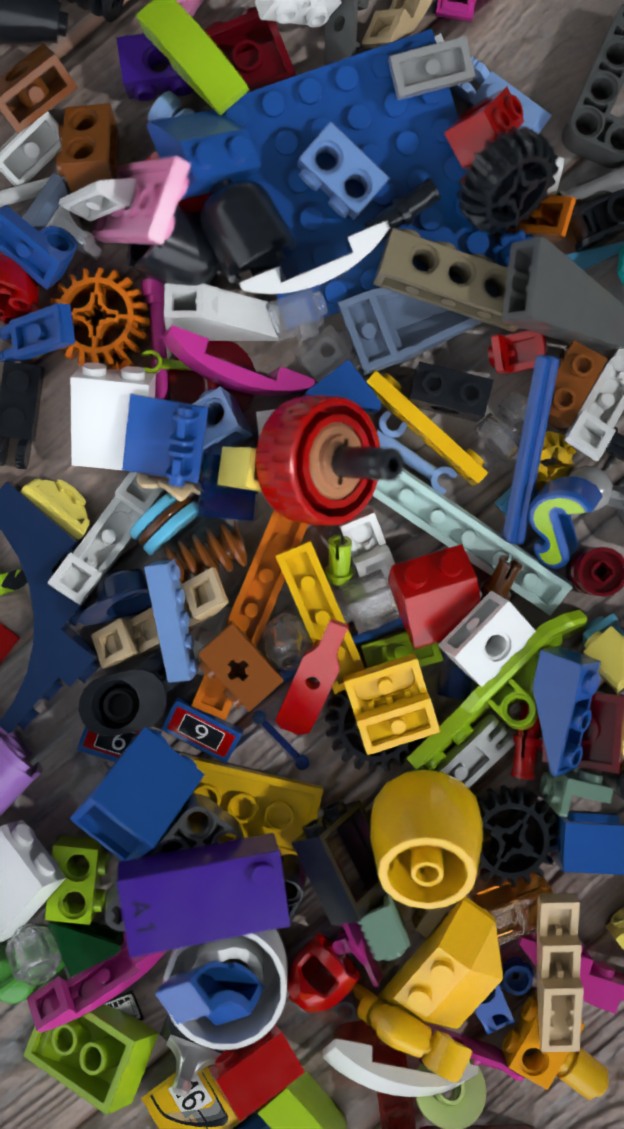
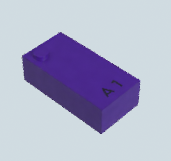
M274 833L118 861L117 885L130 958L290 926L280 851Z

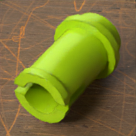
M337 535L328 539L329 557L328 565L325 567L324 572L329 583L342 586L348 584L354 576V569L350 566L352 540L344 536V542L341 545V535Z

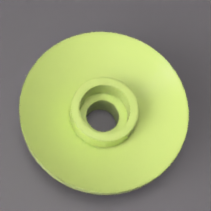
M420 1063L417 1071L428 1072V1068ZM478 1067V1075L452 1089L449 1098L440 1093L432 1096L415 1097L422 1114L433 1125L441 1129H464L472 1125L484 1109L486 1084L483 1074Z

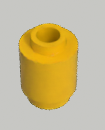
M581 1047L579 1051L568 1054L556 1075L587 1100L602 1096L609 1085L607 1067Z

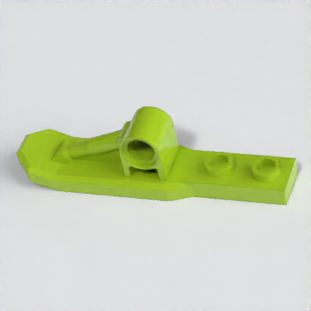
M580 610L564 613L541 624L535 630L536 632L527 640L526 645L520 651L515 652L501 667L499 673L494 678L488 680L482 687L479 685L461 706L439 726L440 732L430 735L406 759L416 770H426L427 768L428 770H435L446 759L447 756L444 752L454 742L457 745L464 742L474 730L471 725L490 707L513 729L527 730L532 727L538 717L533 682L540 651L561 647L563 640L587 627V616ZM523 702L530 707L527 718L520 721L510 718L509 712L512 705Z

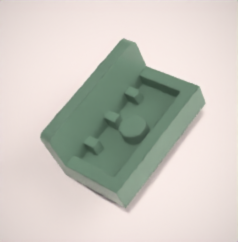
M549 767V771L543 773L540 782V793L543 794V800L559 816L563 817L568 815L572 795L610 804L614 788L602 780L603 775L593 772V769L576 767L574 770L559 776L552 775Z

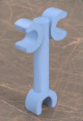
M389 411L383 413L379 419V429L377 430L380 447L384 449H397L402 455L403 463L429 479L430 487L444 495L447 490L438 484L437 478L440 474H445L454 479L457 476L455 470L446 466L437 468L395 440V438L400 437L404 433L407 423L403 421L397 430L391 431L386 426V421L391 413Z

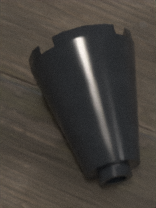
M0 0V44H58L59 36L66 37L69 13L62 11V2L58 0Z

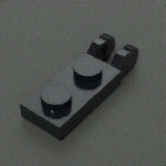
M4 361L0 388V466H4L7 460L9 439L13 438L20 439L15 456L16 467L18 469H27L32 441L36 439L44 378V368L42 366Z

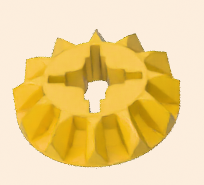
M546 431L540 460L550 459L552 456L557 462L554 465H548V467L542 463L539 464L535 484L536 489L541 490L549 481L567 477L566 474L569 468L575 466L572 456L576 450L565 441V436L555 431Z

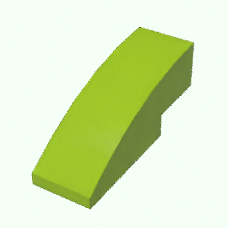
M152 0L135 15L145 36L169 59L173 69L219 116L249 91L247 84L215 43L176 0Z

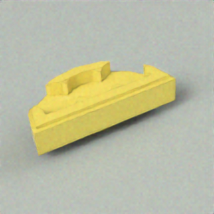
M34 479L22 488L20 493L78 541L84 536L89 526L88 514L84 506L86 501L75 487L59 479L56 482Z

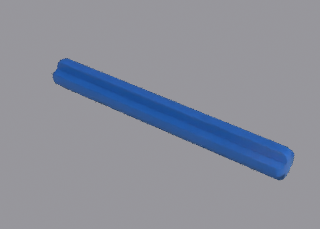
M538 355L535 361L502 538L510 544H523L525 541L529 505L533 500L559 366V358L555 356Z

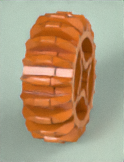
M99 266L95 272V277H93L87 268H83V279L78 280L73 274H69L68 278L72 285L67 289L64 285L58 284L57 289L63 296L61 299L51 297L50 303L52 305L56 303L70 305L73 324L88 328V337L92 340V347L78 343L74 337L75 344L60 348V350L67 348L64 356L70 361L78 356L77 364L83 367V364L89 363L90 360L91 363L103 364V360H105L107 366L111 369L116 363L115 357L119 356L122 361L126 358L129 359L125 353L129 348L136 354L140 352V348L134 341L135 339L147 340V334L140 330L139 327L150 326L149 318L142 316V314L149 310L146 302H138L142 298V292L139 288L132 289L133 281L129 277L120 281V273L117 270L111 271L107 277L104 268ZM106 292L121 297L126 303L128 314H120L118 310L109 309ZM91 294L86 306L75 308L84 297ZM99 312H102L106 319H101L99 326H96L92 319H97ZM119 329L124 330L114 342L107 345L108 336L111 332Z

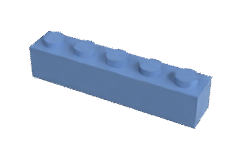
M175 559L154 561L146 565L144 569L168 683L188 681L198 673L199 665L198 659L194 657L193 652L194 638L190 635L188 627L190 624L189 614L185 612L184 607L185 593L181 589L179 582L180 569L176 565Z

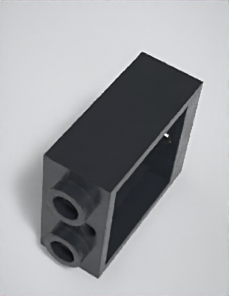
M338 800L323 809L325 814L321 818L314 819L302 827L303 833L292 842L332 926L361 921L387 893L378 875L370 839V819L361 801L358 800L345 804L343 800ZM336 828L360 875V878L350 888L325 840Z

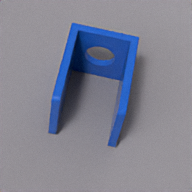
M554 811L557 821L553 824V827L560 831V836L553 839L559 846V851L552 852V859L562 872L624 875V824H619V816L617 814L568 811L567 817H563Z

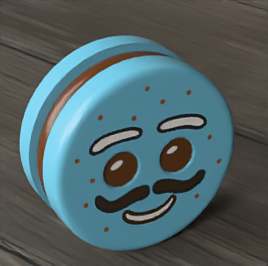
M168 492L135 522L129 534L135 541L139 540V543L144 546L143 549L148 555H154L163 549L164 545H168L196 518L201 508L195 501L192 502L189 497L183 501H178Z

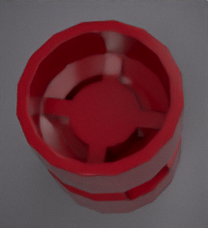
M587 547L579 549L572 554L571 559L567 563V579L572 582L573 588L580 593L601 597L614 595L624 586V558L612 548Z

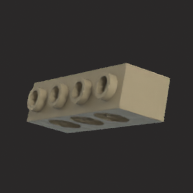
M392 229L384 244L373 281L374 285L511 332H515L519 328L502 322L508 267L492 263L489 257L482 254L469 255L458 251L454 245L448 242H432L420 238L417 232L410 229ZM418 259L423 261L427 266V271L417 270L412 260ZM449 272L458 273L463 280V284L454 283L449 277ZM485 284L494 286L498 292V297L490 295L485 289Z

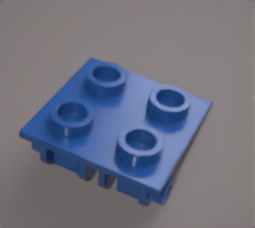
M131 393L122 470L169 478L168 484L177 487L184 486V481L199 483L209 407Z

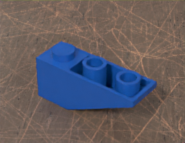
M562 647L540 651L533 682V692L551 774L554 776L572 771L580 763L583 755V749L580 747L583 733L588 728L592 716L589 710L592 695L597 691L600 684L598 670L601 661Z

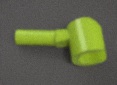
M146 350L142 353L144 357H155L158 360V365L155 368H143L145 373L157 374L161 369L193 371L180 360L162 358L155 350Z

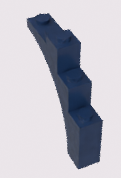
M6 482L0 488V530L18 556L29 584L34 612L33 647L26 676L14 702L0 720V727L8 734L20 727L26 730L40 714L35 709L44 699L50 702L64 687L60 680L64 681L69 687L79 681L85 684L99 669V666L95 664L99 659L96 649L69 627L70 624L77 626L80 623V615L88 609L86 606L93 598L89 595L81 605H78L47 583L70 552L73 553L82 540L78 541L20 493L22 488L19 485Z

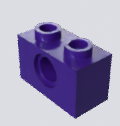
M145 34L116 37L122 82L129 99L135 98L139 101H149L167 91L173 92L176 96H186L193 93L194 90L173 69L169 59ZM159 63H166L169 65L168 68L162 72H155L152 70L154 66Z

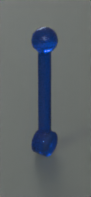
M256 710L252 714L253 722L258 725L261 724L295 759V766L299 770L307 769L310 764L308 756L299 754L266 720L265 712Z

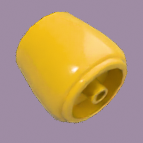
M425 769L411 771L388 781L374 798L370 819V839L383 888L395 900L410 907L424 909L447 907L463 899L473 888L483 840V822L475 795L462 781L440 771Z

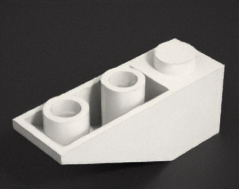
M165 283L164 321L166 330L171 325L206 337L209 341H280V305L207 284L189 286Z

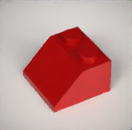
M462 544L398 563L390 568L387 585L414 650L443 641L481 602L477 576Z
M276 1025L256 1042L236 1050L224 1051L216 1058L215 1065L209 1069L221 1094L239 1122L305 1073L283 1032Z

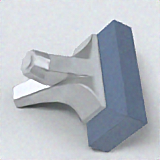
M53 173L23 216V219L38 232L48 226H58L65 229L75 238L77 242L76 250L97 260L103 250L95 244L94 236L84 230L79 216L59 205V200L71 194L68 183Z

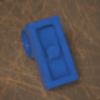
M6 205L0 208V251L13 259L46 290L49 289L65 274L77 249L75 238L70 232L58 226H48L38 232L9 206Z

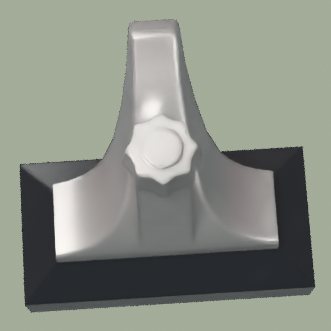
M167 1014L160 1035L167 1041L166 1045L173 1051L176 1058V1076L172 1088L173 1093L185 1097L188 1096L192 1088L191 1080L204 1067L215 1065L216 1058L226 1050L208 1048L190 1040L176 1027L169 1014Z

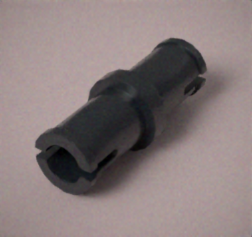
M427 178L402 198L396 196L392 199L391 206L370 221L365 222L364 226L368 229L388 221L390 229L383 237L384 239L393 228L398 229L404 224L407 227L414 222L413 218L436 201L441 200V195L431 179Z

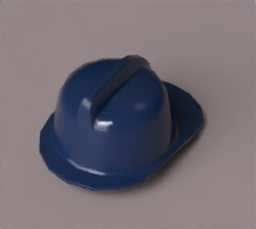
M123 569L108 572L101 578L97 586V603L90 606L80 615L79 622L83 625H93L119 617L139 615L152 608L146 574L140 569Z

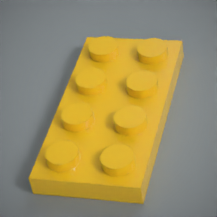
M179 753L192 759L197 765V769L205 774L192 794H202L236 818L241 824L244 838L274 833L280 856L288 854L297 855L292 842L303 833L302 827L305 824L317 819L324 790L323 786ZM195 811L188 816V819L192 822H200L207 815L202 811ZM225 834L218 839V842L235 840L236 836Z

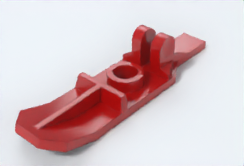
M330 618L321 640L316 639L313 648L304 653L275 718L276 723L281 729L297 735L310 733L340 671L337 652L348 630V624ZM309 677H315L319 681H311Z

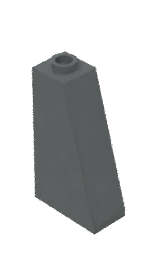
M540 236L511 244L502 322L568 343L575 340L596 352L624 349V305L546 238Z

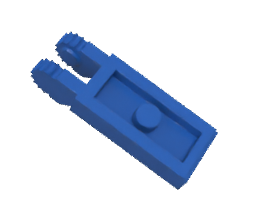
M56 303L9 321L10 324L2 326L0 328V339L12 340V348L0 352V362L27 360L75 344L70 305Z

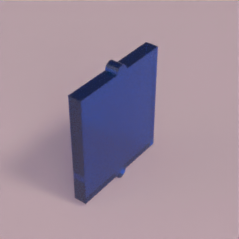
M204 453L202 481L198 483V487L201 489L198 516L253 521L255 498L259 492L217 485L221 455Z

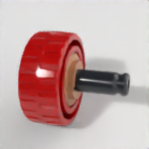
M300 396L284 402L274 410L265 422L257 443L256 473L265 499L278 514L286 519L310 525L335 526L348 522L368 504L376 489L378 480L394 481L403 470V458L400 452L395 448H381L376 429L368 414L358 404L341 396Z

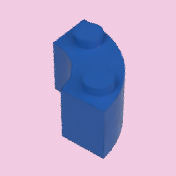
M213 961L171 976L159 986L154 994L176 1024L206 1016L215 1025H220L251 1015L265 986L250 970L236 962L227 964Z

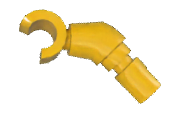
M356 984L353 987L354 997L361 1001L357 1008L358 1017L376 1030L377 1037L395 1050L417 1058L423 1056V1064L446 1080L457 1083L461 1079L470 1060L471 1049L452 1040L449 1034L436 1029L433 1035H431L432 1028L400 1007H391L389 1004H385V1001L363 985Z

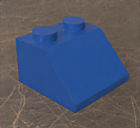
M214 110L149 121L147 124L160 159L178 157L190 164L186 175L188 177V187L180 200L209 194L217 183L225 179H231L232 182L248 180L262 167L248 129L224 114L219 116Z

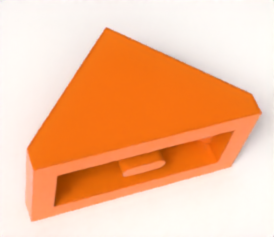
M549 195L548 198L542 199L539 203V209H534L529 214L528 221L523 219L519 222L516 229L509 227L506 232L515 233L517 230L522 229L525 234H533L535 238L541 236L555 244L566 236L576 198L573 196Z

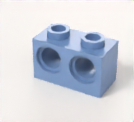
M332 122L326 126L303 153L297 165L301 170L299 173L300 178L312 190L316 191L320 188L330 197L328 204L338 215L343 218L349 215L353 220L356 219L389 179ZM320 153H329L334 157L336 167L329 171L322 170L316 165L315 157ZM349 180L359 181L364 187V196L361 198H351L345 192L344 184Z
M222 387L204 392L200 395L199 400L193 403V405L209 407L201 466L219 456L222 452V446L234 447L253 435L236 397ZM224 411L222 420L215 424L217 415Z

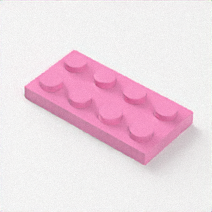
M169 157L117 165V179H136L131 205L96 219L91 232L94 239L102 243L163 244L164 240L170 236L175 224L173 213L176 204L187 190L188 177L186 175L190 164L178 157Z

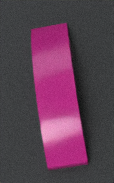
M171 325L166 330L162 341L169 350L190 369L213 383L240 393L265 397L289 396L302 393L312 388L315 383V379L281 366L272 371L269 377L207 355L205 351L209 341L208 338Z
M123 933L125 942L118 954L78 973L66 981L58 976L27 997L36 1031L41 1033L56 1028L105 1004L147 973L166 951L130 958L126 933Z

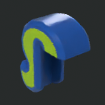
M561 477L547 482L529 505L528 520L532 529L540 536L535 542L533 550L537 559L543 565L552 569H559L564 567L571 559L570 554L577 549L579 542L570 514L588 513L596 508L603 495L595 484L580 477Z

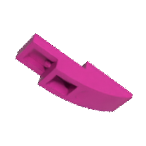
M529 924L524 928L514 925L512 932L531 961L537 966V926ZM581 942L580 980L583 985V1001L616 1014L620 1000L624 1001V974L616 972L607 963L593 960L584 947V943Z

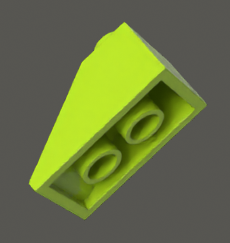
M103 1004L91 1012L56 1028L40 1033L34 1027L23 1056L101 1112L108 1115L132 1104L159 1032L131 1014Z

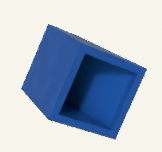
M144 727L69 819L120 860L140 858L154 848L205 774L197 769V765L192 759L185 755H180L172 749L162 735Z

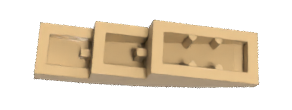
M576 893L538 894L537 1000L541 1052H574L580 1050L583 985L580 980L582 945L578 937L580 901Z

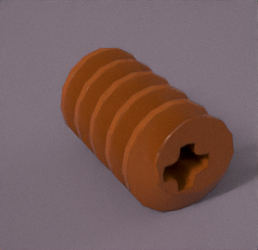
M235 520L233 532H230L224 524L220 525L219 537H216L210 529L206 530V542L202 543L195 534L192 535V547L188 548L181 539L178 540V552L176 553L168 545L163 546L167 560L175 559L176 565L179 566V581L182 584L192 579V574L195 577L211 567L216 568L219 575L220 564L228 572L232 571L234 558L242 567L247 565V550Z

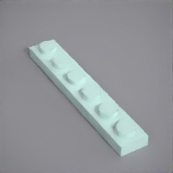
M404 468L399 477L394 481L378 480L372 496L449 548L462 544L470 562L492 576L501 555H509L508 563H510L512 557L519 560L523 567L519 571L511 590L551 616L573 588L571 581L550 567L543 565L537 558L516 544L507 543L500 533Z

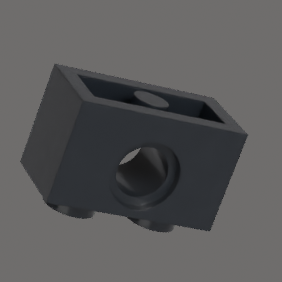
M419 361L414 371L408 400L417 408L478 422L485 417L494 380Z

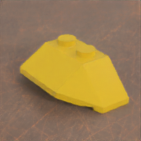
M465 896L385 986L378 997L385 1001V1004H389L391 1007H400L426 1025L458 1029L503 980L496 918Z

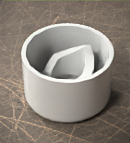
M278 929L172 950L165 971L164 981L178 973L213 961L224 962L229 959H241L247 963L250 971L265 986L251 1015L215 1025L206 1016L176 1024L170 1016L176 1027L186 1037L208 1048L231 1050L256 1042L272 1029L282 1013L287 993L288 954L284 939Z

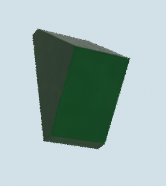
M50 921L47 928L71 977L118 954L125 941L123 937L125 931H117L94 921L90 925Z

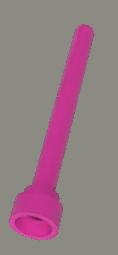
M154 279L142 280V298L146 299L147 305L150 306L151 349L157 351L162 358H167L166 345L162 341L163 335L166 332L164 321L165 284ZM152 357V368H155L158 365V360ZM161 369L156 374L155 398L169 400L167 370Z

